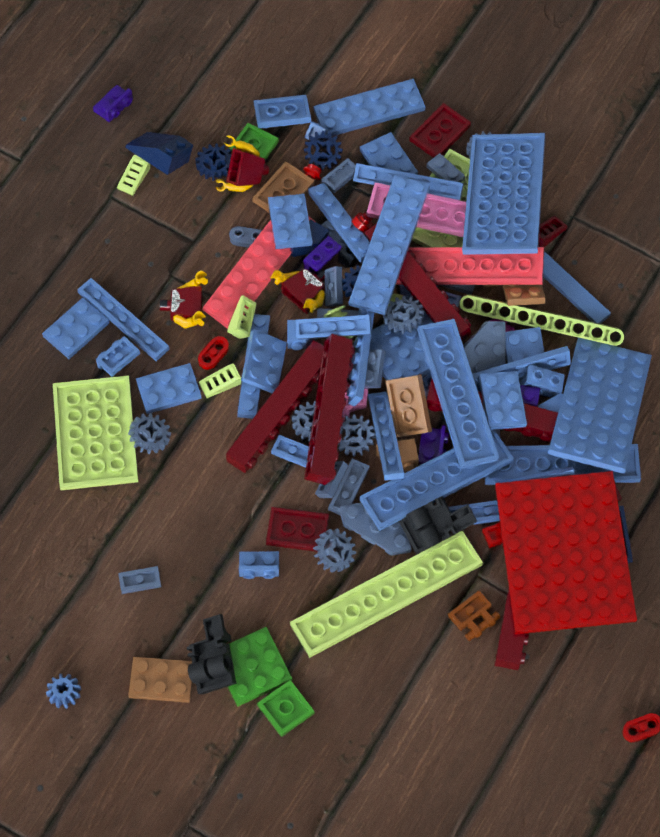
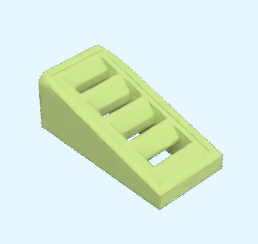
M134 155L117 189L133 196L149 172L150 163ZM127 182V183H129V184H131V185H133V186L130 187V186L126 185L125 183Z
M242 295L227 332L239 339L249 337L257 303Z
M234 363L202 379L199 381V384L206 398L241 385V377ZM217 380L218 383H219V386H216V384H215L214 381ZM208 383L211 384L213 388L212 390H209L207 386Z

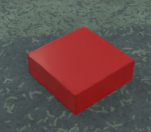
M500 523L482 529L489 548L503 544Z

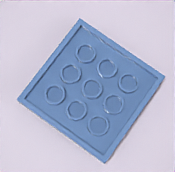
M425 311L424 318H422L423 323L418 324V326L434 323ZM382 324L372 330L369 350L382 349L386 352L382 374L386 381L420 374L423 377L430 373L417 329L411 328V333L408 330H405L404 334H402L401 330L394 333V328L389 330L388 325Z

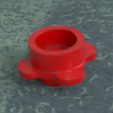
M309 164L308 167L305 166L303 168L305 170L304 174L313 180L321 179V169L318 166Z

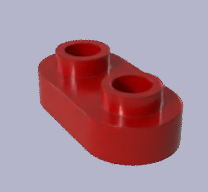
M359 212L351 220L353 225L363 233L373 225V218L368 217L366 212Z
M221 336L214 337L200 352L198 363L202 369H213L229 350L227 339Z
M649 713L628 721L622 730L623 737L628 742L634 743L658 734L660 732V716ZM648 723H653L655 728H650ZM634 730L636 735H631L629 731Z

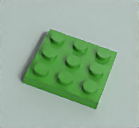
M267 627L229 644L237 684L228 686V689L237 707L281 687L289 680L292 681V677Z

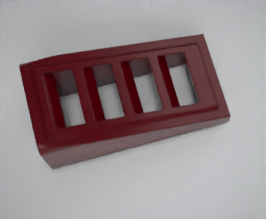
M555 215L541 223L538 246H547L565 231L568 226Z

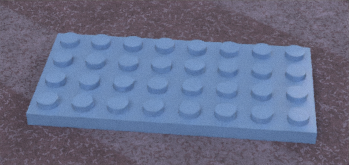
M545 133L472 135L462 246L463 255L538 253Z
M578 338L548 454L624 474L652 355Z

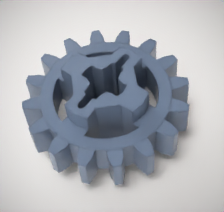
M405 296L402 297V300L396 297L395 302H389L387 311L383 315L384 324L388 325L389 330L394 328V333H397L399 330H401L402 334L405 333V330L411 333V328L417 329L418 324L423 323V306L419 305L418 300L413 302V297H410L408 300H406Z
M314 401L313 405L306 402V407L299 405V410H294L295 416H292V429H295L296 436L301 434V440L307 437L310 442L316 401Z
M144 413L140 418L135 417L128 432V435L131 436L130 442H135L134 448L139 446L141 447L140 452H143L145 449L148 454L151 453V450L156 454L159 449L163 451L165 446L168 445L171 432H168L170 426L164 425L166 420H158L159 415L153 418L152 413H149L148 417Z
M353 414L352 419L346 416V421L340 427L341 435L344 431L346 436L343 438V441L341 436L340 443L338 444L340 445L338 447L339 451L341 452L345 449V455L347 456L352 452L353 457L356 456L357 452L362 456L364 449L369 452L368 445H374L371 439L375 438V433H371L374 431V427L369 426L370 421L366 420L364 422L363 416L357 419L355 414ZM365 431H367V438H366V440H364V438H363V435L365 434ZM351 434L358 435V437H351Z
M329 529L326 533H321L319 535L320 538L315 540L318 545L313 547L317 551L314 557H319L320 560L317 564L323 563L324 570L330 568V572H335L336 570L340 572L350 567L349 563L354 562L351 556L356 554L352 550L355 544H350L349 541L352 537L346 538L345 531L339 534V529L333 531Z

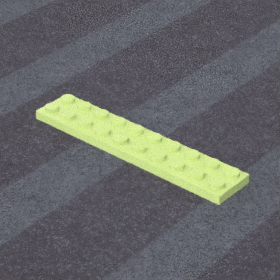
M461 531L290 622V626L309 658L481 567L483 562L464 532Z

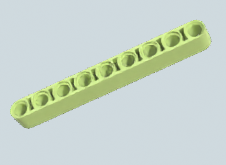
M471 294L465 295L460 300L461 309L473 314L535 328L540 327L543 330L614 346L620 345L624 340L623 331L617 327L520 305L508 306L507 302ZM464 299H472L474 302L473 307L466 308L464 306ZM483 303H490L492 310L484 312L482 310ZM501 307H508L510 315L502 316L500 313ZM526 311L529 318L522 321L519 319L518 313ZM545 315L547 323L544 325L538 324L537 316ZM563 319L566 325L564 328L558 329L555 326V321ZM576 323H581L584 326V330L581 333H576L573 330V326ZM599 327L603 333L600 337H594L591 333L592 329ZM612 332H619L621 334L619 341H612L610 339Z

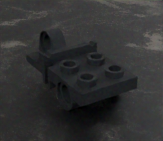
M443 496L435 499L437 505H435L434 501H431L410 512L400 520L399 523L416 555L451 537L450 530H452L453 534H457L476 523L477 520L469 505L467 504L451 513Z
M222 614L203 619L206 639L190 644L187 647V650L192 651V653L188 654V657L192 658V664L188 666V675L190 680L196 684L198 694L201 695L237 684L230 645L226 644L232 641L231 634L225 629Z

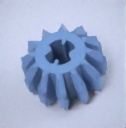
M61 673L59 674V679L52 677L53 683H47L49 690L46 692V695L50 697L49 702L51 704L56 703L57 708H60L62 704H64L66 709L68 708V703L75 705L74 698H80V693L78 692L81 690V686L77 685V678L71 679L70 674H67L64 678Z

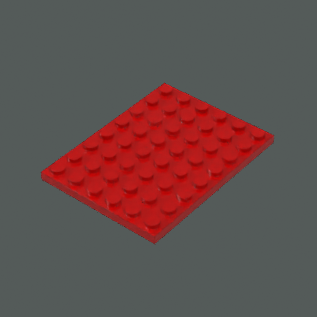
M613 471L495 483L515 634L637 621Z

